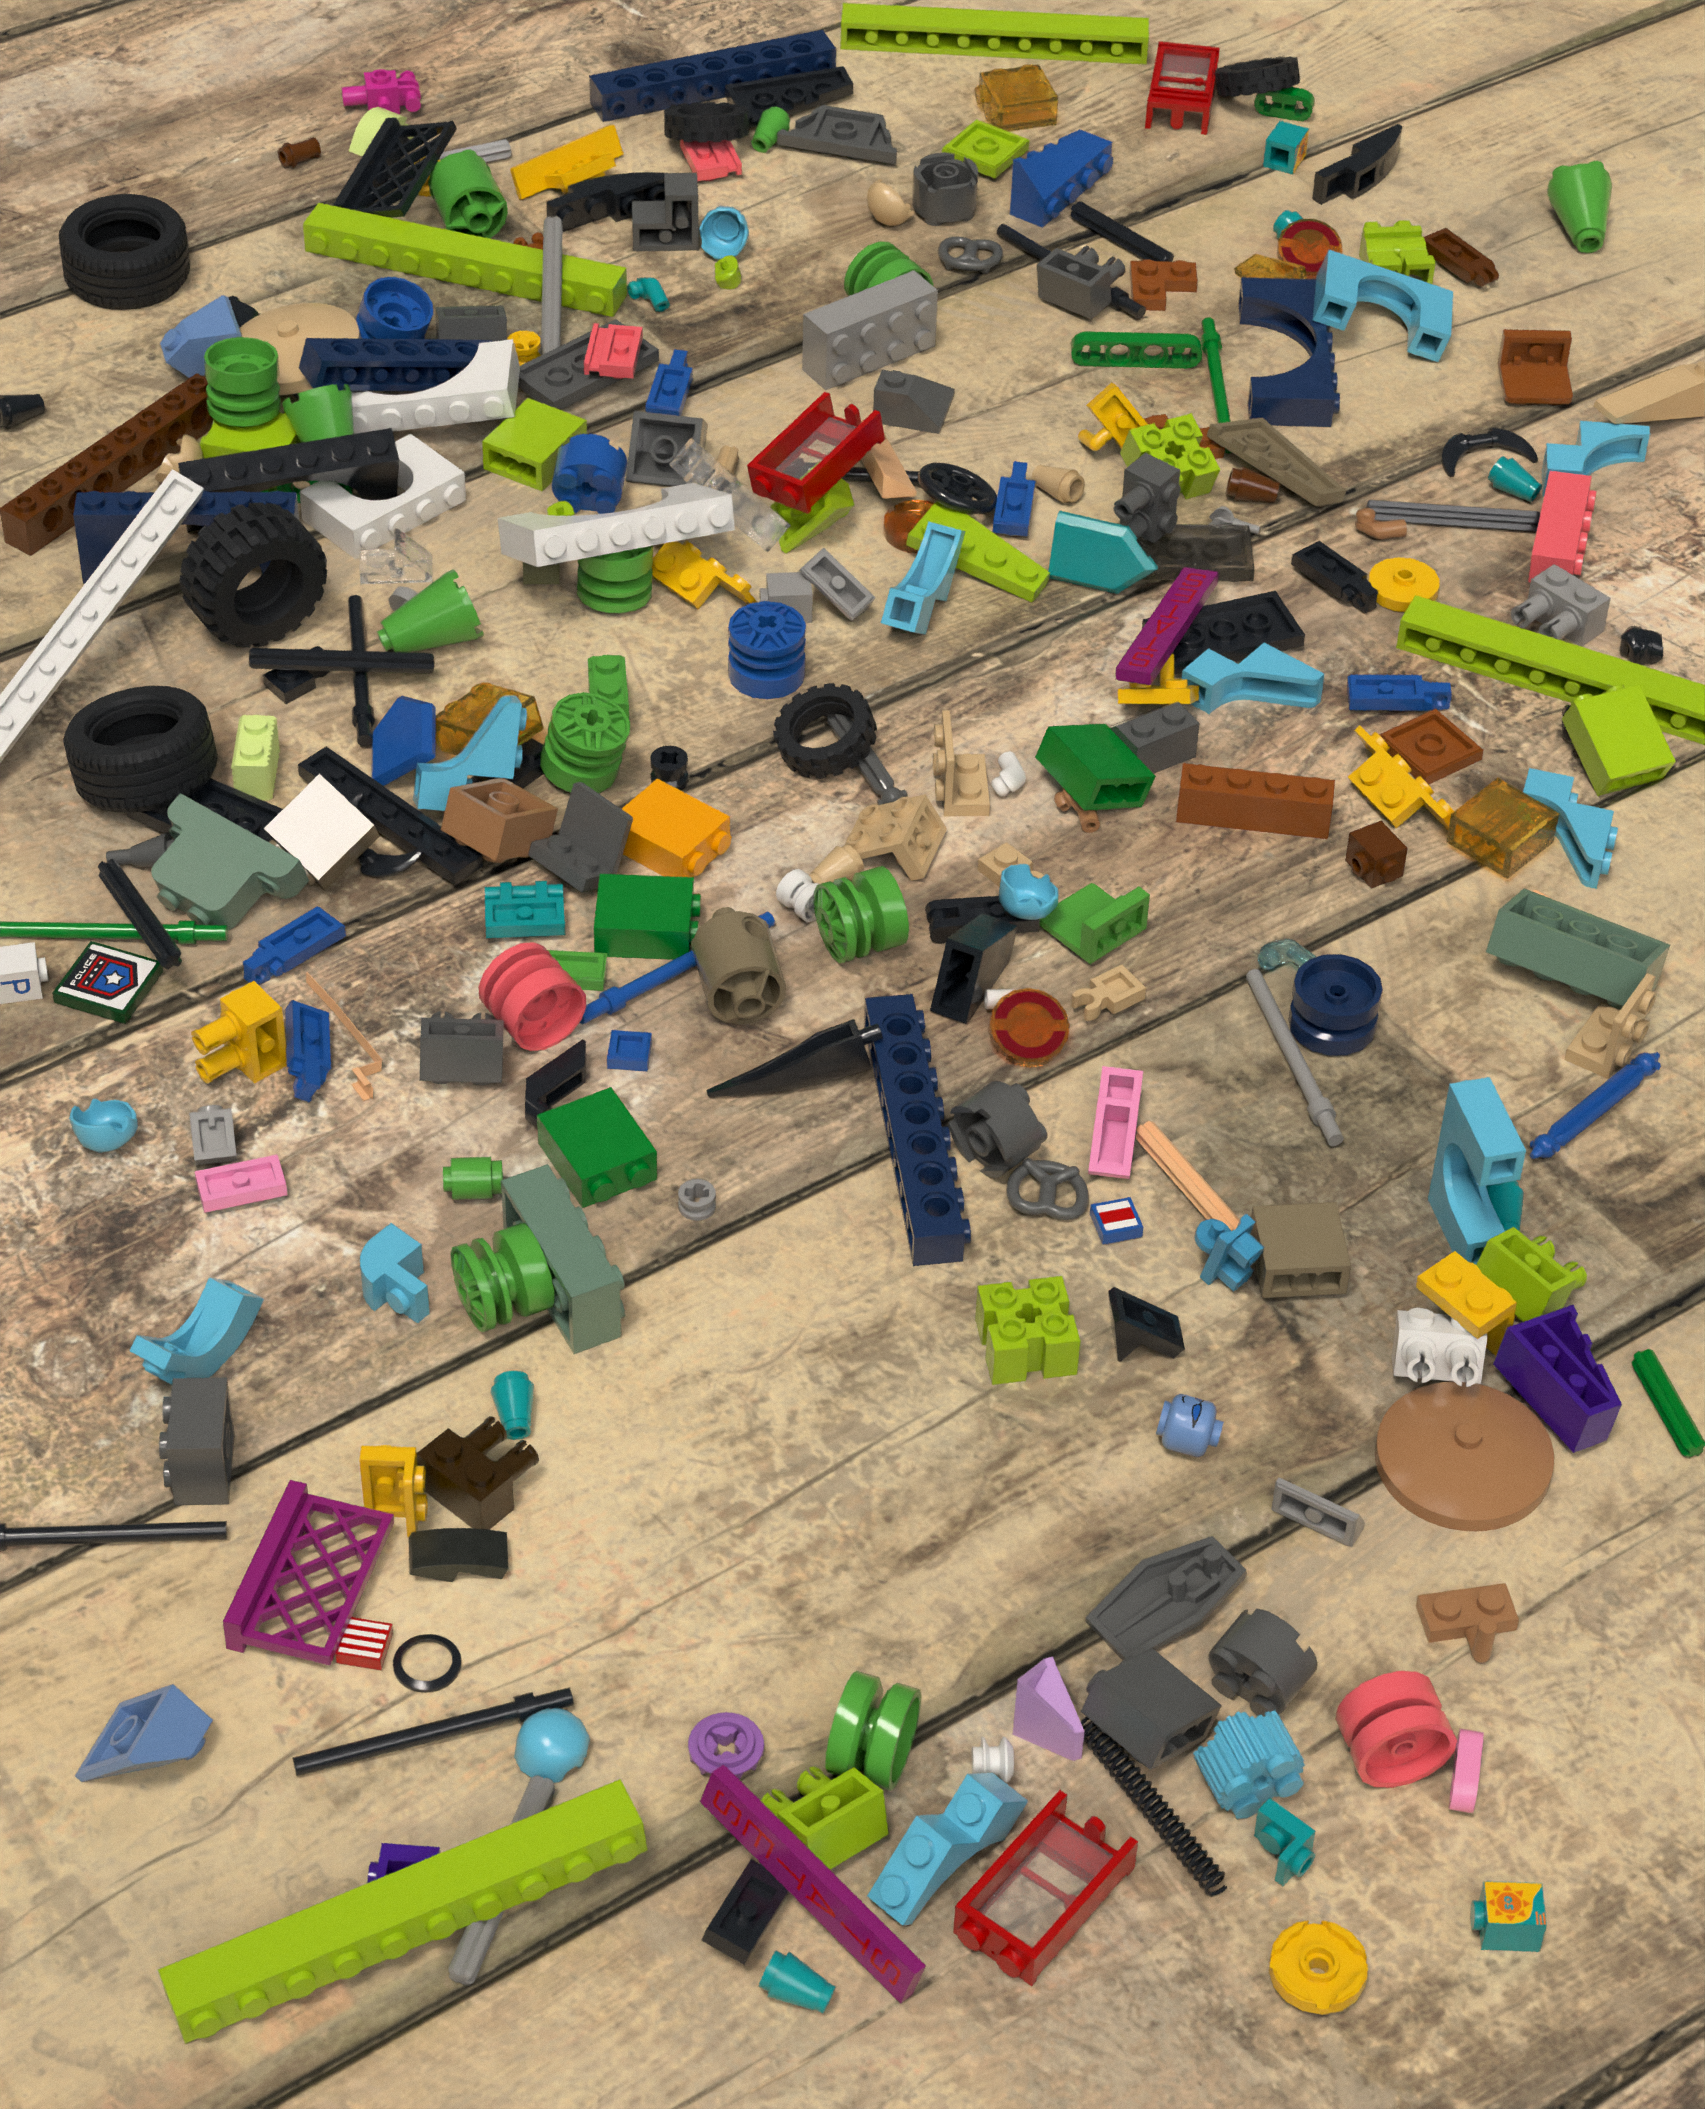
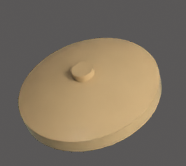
M299 303L275 308L254 317L239 328L242 337L257 338L270 343L276 348L279 356V378L277 380L280 386L279 395L296 394L313 389L299 369L306 338H361L358 324L351 314L339 307L321 303Z

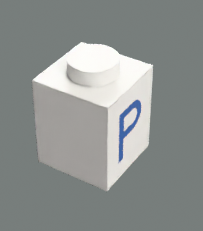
M35 942L0 947V1004L42 999L41 982L48 981L45 957L37 958Z

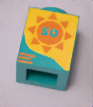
M1279 121L1266 139L1263 167L1293 175L1306 156L1309 128Z
M1483 1881L1479 1900H1472L1470 1908L1471 1929L1479 1930L1481 1950L1540 1952L1547 1927L1542 1883Z

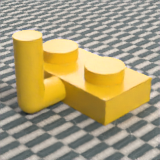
M1111 382L1086 405L1103 428L1095 435L1089 430L1083 429L1079 432L1078 439L1091 450L1097 451L1113 438L1122 449L1130 429L1148 424L1118 386Z
M1171 654L1160 671V685H1144L1129 682V685L1118 689V704H1172L1175 702L1191 704L1199 700V685H1188L1187 679H1174V654Z

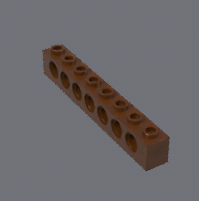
M196 373L0 508V516L5 543L32 556L75 526L73 513L77 492H123L158 468L167 454H178L181 451V447L177 444V440L182 439L185 434L198 440L208 433L212 428L214 418L209 415L207 409L208 397L206 387L208 383L206 378Z

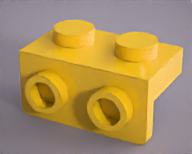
M390 1445L361 1446L359 1462L364 1507L394 1514V1517H405L407 1537H409L412 1532L418 1531L419 1521L426 1522L428 1512V1495L420 1494L425 1491L426 1470L425 1466H417L416 1447H393Z

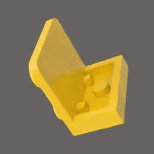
M1454 1251L1417 1276L1416 1288L1446 1314L1456 1320L1476 1339L1487 1333L1486 1348L1496 1356L1507 1327L1514 1324L1517 1302L1507 1290L1498 1287L1482 1274L1481 1270L1474 1263L1468 1262Z

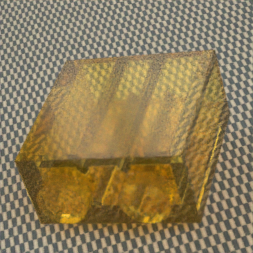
M1025 64L1016 68H996L991 71L980 72L979 85L975 87V98L977 104L983 107L986 120L990 121L993 126L1010 132L1057 125L1058 96L1039 64Z
M487 682L473 686L469 693L459 700L447 704L444 710L436 715V742L440 750L456 756L462 752L498 700L505 695L517 696L522 703V708L527 710L525 730H519L517 745H522L544 729L535 696Z
M1496 778L1451 814L1446 842L1508 879L1554 842L1559 813L1500 778Z

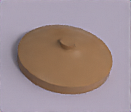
M1440 1382L1426 1385L1407 1393L1388 1409L1380 1423L1377 1434L1375 1462L1379 1476L1386 1489L1409 1512L1441 1527L1477 1532L1495 1530L1514 1524L1527 1517L1540 1505L1550 1486L1554 1469V1449L1547 1430L1537 1416L1510 1395L1476 1383L1466 1387V1382H1462V1386L1454 1382Z

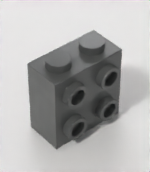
M1151 1648L1135 1657L1132 1655L1126 1657L1118 1666L1108 1671L1103 1669L1097 1672L1087 1685L1086 1691L1089 1694L1081 1712L1094 1722L1098 1729L1108 1734L1125 1748L1136 1761L1152 1770L1205 1741L1222 1705Z

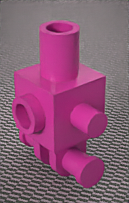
M378 69L373 72H364V85L341 87L343 106L367 105L368 111L375 107H381L400 114V106L403 105L410 112H416L421 107L419 83L412 71H403L399 78L396 77L395 70Z

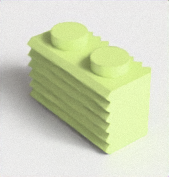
M242 715L239 718L231 765L234 788L265 801L273 798L278 768L277 763H279L280 747L276 717Z

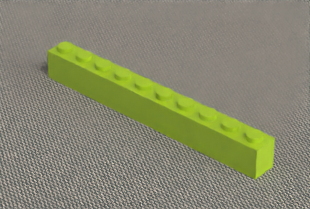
M843 3L840 50L1147 65L1149 18Z
M322 203L316 205L303 223L305 252L542 302L543 250ZM562 254L561 306L614 317L627 296V267Z
M1415 595L1400 620L1397 649L1569 703L1583 694L1589 693L1592 696L1604 694L1608 689L1617 685H1624L1626 688L1640 684L1662 732L1705 745L1704 684Z
M619 1779L158 1969L160 1979L184 2043L186 2044L198 2038L210 2037L224 2027L246 2018L258 2017L265 2013L267 2009L291 1999L306 1997L315 1989L339 1979L351 1978L361 1972V1970L387 1959L399 1958L409 1950L432 1940L447 1938L456 1930L464 1928L473 1922L490 1920L504 1910L526 1901L538 1900L547 1892L571 1882H581L602 1869L617 1863L629 1862L638 1854L648 1851L644 1825L623 1782Z

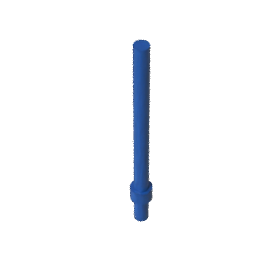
M765 912L758 916L767 922L769 928L775 925L774 917L770 912ZM691 950L620 988L613 986L601 992L599 999L586 1005L582 1020L579 1023L583 1025L604 1013L611 1015L625 1008L626 1002L697 966L693 951Z

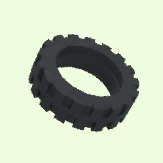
M1291 56L1238 62L1234 65H1226L1215 70L1219 96L1231 95L1232 97L1255 93L1261 94L1268 91H1278L1281 88H1290L1300 83L1298 59Z
M695 102L691 104H678V106H670L664 109V135L667 138H672V140H684V142H722V140L741 139L749 134L748 109L739 104Z
M827 683L821 688H817V685L807 689L808 692L802 695L801 693L796 694L792 697V702L789 705L785 704L781 708V716L776 717L774 722L776 730L773 731V735L784 762L787 763L793 772L798 770L803 777L809 778L810 775H815L816 779L826 778V775L830 774L834 776L844 773L843 770L848 767L853 769L859 765L858 760L862 757L866 758L871 752L870 745H874L877 736L875 731H877V725L867 700H864L861 692L858 690L853 692L848 685L841 684L840 687H835L834 683ZM841 714L854 719L849 732L833 744L825 747L811 748L797 743L802 730L810 722L822 716Z

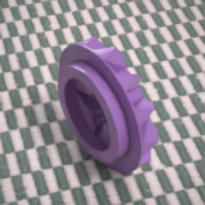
M729 1712L710 1715L697 1723L690 1733L688 1740L690 1762H695L699 1767L701 1775L711 1774L712 1771L724 1764L740 1780L744 1772L756 1770L759 1759L764 1755L763 1735L758 1726L743 1715ZM730 1743H734V1754L726 1751L722 1755H718V1744L727 1746Z

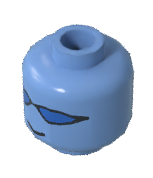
M1178 1394L1173 1398L1172 1402H1164L1156 1435L1162 1436V1445L1168 1450L1193 1457H1201L1205 1454L1208 1445L1217 1447L1224 1422L1216 1420L1217 1409L1214 1403L1185 1394Z

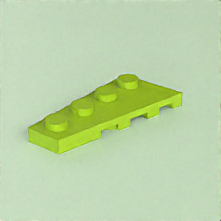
M937 501L908 534L906 545L919 551L928 521L966 531L956 568L1031 603L1048 584L1050 572L968 514L950 509Z

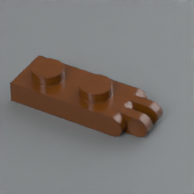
M1443 228L1424 237L1428 255H1433L1434 260L1466 283L1473 281L1478 286L1483 287L1489 284V282L1492 283L1499 279V273L1495 269L1493 261L1449 229Z

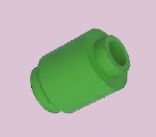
M491 1156L451 1158V1166L443 1167L444 1192H452V1200L491 1199L493 1194H502V1160L492 1161Z

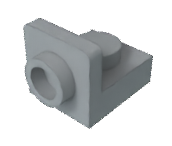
M207 1105L200 1107L198 1112L189 1113L195 1165L237 1161L231 1108L223 1109L220 1105Z

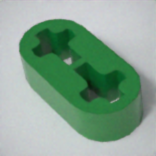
M1296 87L1281 88L1278 91H1268L1261 94L1257 93L1254 100V106L1260 114L1293 121L1307 120L1311 116L1315 105V98L1311 92ZM1266 96L1272 97L1273 104L1267 103ZM1297 101L1302 102L1303 109L1297 108Z

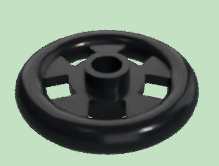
M937 462L926 464L918 472V482L925 493L950 509L978 515L989 513L996 507L997 494L992 486L983 478L965 468Z

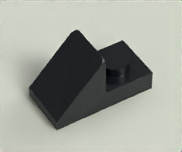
M1116 1287L1108 1291L1112 1335L1119 1362L1141 1344L1173 1359L1185 1350L1177 1315Z

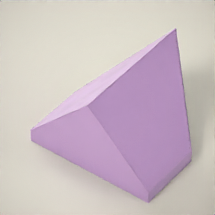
M1053 1657L1045 1658L1017 1680L1013 1735L1069 1760L1081 1759L1085 1731Z

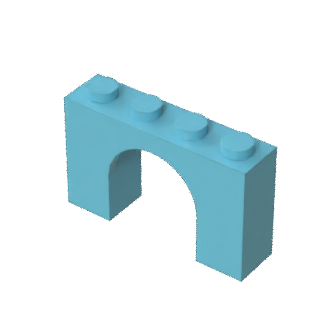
M1328 250L1316 277L1313 321L1344 331L1357 302L1376 303L1396 313L1406 324L1408 329L1407 352L1439 362L1451 337L1453 291Z
M1490 1077L1449 1084L1428 1201L1452 1252L1456 1251L1465 1260L1477 1265L1488 1240L1504 1232L1503 1226L1490 1201L1486 1186L1520 1180L1526 1149Z

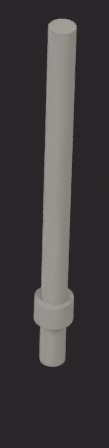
M1258 969L1249 971L1246 979L1309 1104L1307 1111L1316 1126H1320L1330 1146L1339 1145L1344 1137L1335 1121L1336 1112L1330 1100L1323 1097L1261 971Z

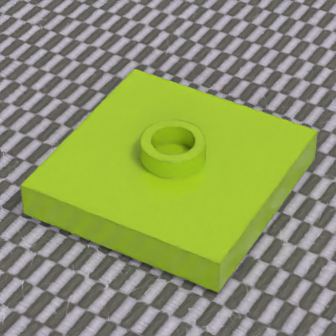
M976 119L942 148V153L955 154L954 159L963 162L964 157L976 164L978 172L992 178H997L1013 164V159L1021 157L1029 150L1030 140Z

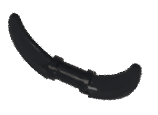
M1493 427L1491 431L1483 434L1464 435L1463 433H1458L1452 436L1443 448L1442 465L1447 475L1454 477L1457 461L1466 452L1483 447H1505L1524 455L1532 463H1537L1538 457L1534 448L1523 437L1509 430Z
M358 790L347 800L358 809L364 797V792ZM367 848L357 859L361 864L360 869L363 875L376 878L389 877L399 874L414 865L423 855V851L418 848L412 852L395 856L377 854L373 849Z

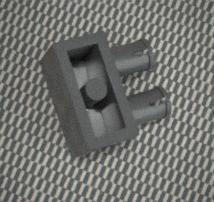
M1084 246L1076 255L1056 248L1037 264L1038 297L1093 319L1111 303V284L1125 274V265L1119 258L1116 260L1115 257L1109 258L1103 266L1097 265L1099 256L1092 247L1089 250V246Z
M504 306L436 307V339L492 340L493 342L507 340V316Z
M1144 453L1124 470L1122 498L1114 503L1115 507L1113 510L1120 519V525L1129 526L1137 539L1142 537L1155 543L1175 528L1178 520L1176 514L1177 499L1181 492V487L1179 486L1180 469Z
M441 1011L434 1013L431 1018H421L420 1081H431L436 1084L472 1082L476 1085L502 1083L504 1020H495L489 1013H485V1019H481V1013L475 1014L471 1019H456L448 1012H445L444 1018H440Z

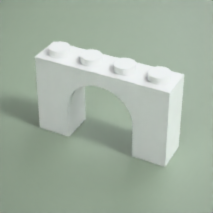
M409 434L395 441L399 456L398 486L405 490L403 494L387 500H366L352 495L336 482L318 481L300 491L302 520L354 559H357L466 501L465 473L415 436Z

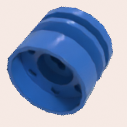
M396 277L379 278L370 283L365 290L359 307V313L355 319L361 338L425 339V334L433 317V303L428 294L415 283Z
M756 602L739 608L731 616L728 626V646L730 649L728 655V676L731 684L740 693L759 699L782 698L795 692L803 684L805 676L806 623L803 616L793 607L779 602Z

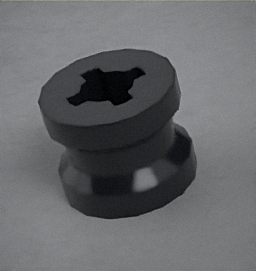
M671 745L655 749L650 756L652 768L650 774L651 783L658 778L679 790L684 789L688 783V772L686 770L688 766L687 753L683 749Z

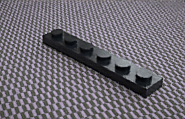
M327 746L298 764L299 776L310 783L320 774L346 799L350 798L358 790H362L364 797L359 804L358 810L374 824L376 830L408 853L418 848L422 849L423 855L419 860L452 884H458L483 867L481 853L468 845L458 844L455 838L443 832L441 826Z

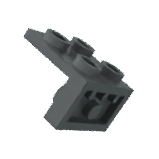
M574 783L559 835H552L549 838L532 841L528 855L582 893L598 889L600 874H617L633 817L584 783Z

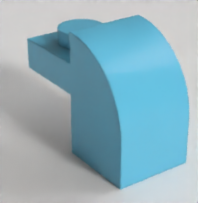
M390 1223L373 1236L362 1249L360 1270L363 1296L366 1303L374 1311L388 1302L395 1312L399 1314L404 1313L410 1319L419 1323L430 1314L428 1285L418 1279L424 1273L422 1244Z

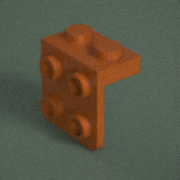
M1503 329L1498 367L1506 402L1518 405L1526 403L1559 405L1572 402L1573 392L1567 368L1572 342L1571 331Z

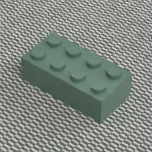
M1524 888L1499 909L1486 953L1496 956L1497 960L1505 965L1522 966L1530 969L1538 978L1548 981L1558 980L1570 985V988L1576 993L1596 995L1606 999L1610 1006L1622 1009L1647 973L1655 976L1652 991L1657 987L1670 944Z
M546 1164L501 1180L503 1229L519 1223H525L538 1240L546 1258L554 1287L555 1302L553 1307L547 1310L573 1354L620 1338L621 1318L625 1317V1309L620 1299V1290L624 1289L623 1276L618 1266H611L606 1259V1251L598 1235L592 1236L582 1208L580 1206L574 1207L572 1204L569 1189L564 1179H557L550 1166Z

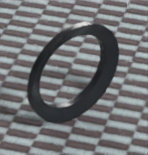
M434 1634L418 1635L408 1639L397 1649L393 1658V1671L397 1680L404 1687L421 1693L435 1692L449 1686L457 1678L461 1669V1655L455 1644L445 1637ZM422 1642H435L443 1645L452 1655L450 1669L443 1676L435 1680L421 1681L410 1677L403 1670L401 1664L403 1655L410 1647Z

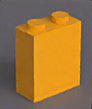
M658 778L622 808V810L633 817L623 855L662 876H698L718 855L724 854L731 844L730 816Z

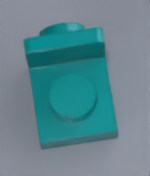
M1269 1798L1258 1809L1254 1837L1259 1840L1267 1851L1280 1855L1275 1881L1284 1886L1294 1875L1297 1877L1303 1876L1312 1865L1316 1855L1312 1851L1316 1831Z

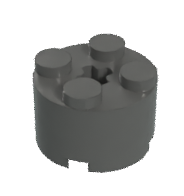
M934 153L920 159L918 167L915 165L913 171L912 205L914 210L925 218L926 224L939 226L943 222L969 221L974 217L977 205L978 168L972 160L964 157L963 162L954 159L955 154Z
M991 1081L951 1109L950 1114H954V1119L949 1122V1130L954 1143L969 1163L976 1159L985 1167L980 1172L988 1177H1001L1037 1151L1048 1138L1045 1127L1037 1120L1035 1113L1029 1105L1030 1097L1027 1091L1021 1085L1014 1083L1012 1086H1009L1000 1081Z
M1257 1608L1252 1614H1248V1609L1244 1610L1214 1645L1208 1655L1210 1666L1215 1673L1211 1680L1215 1689L1227 1698H1233L1237 1694L1250 1703L1251 1710L1257 1716L1262 1714L1263 1717L1266 1716V1711L1272 1712L1276 1710L1278 1714H1281L1316 1672L1318 1663L1315 1653L1310 1646L1304 1652L1297 1644L1296 1639L1300 1634L1290 1624L1271 1612Z

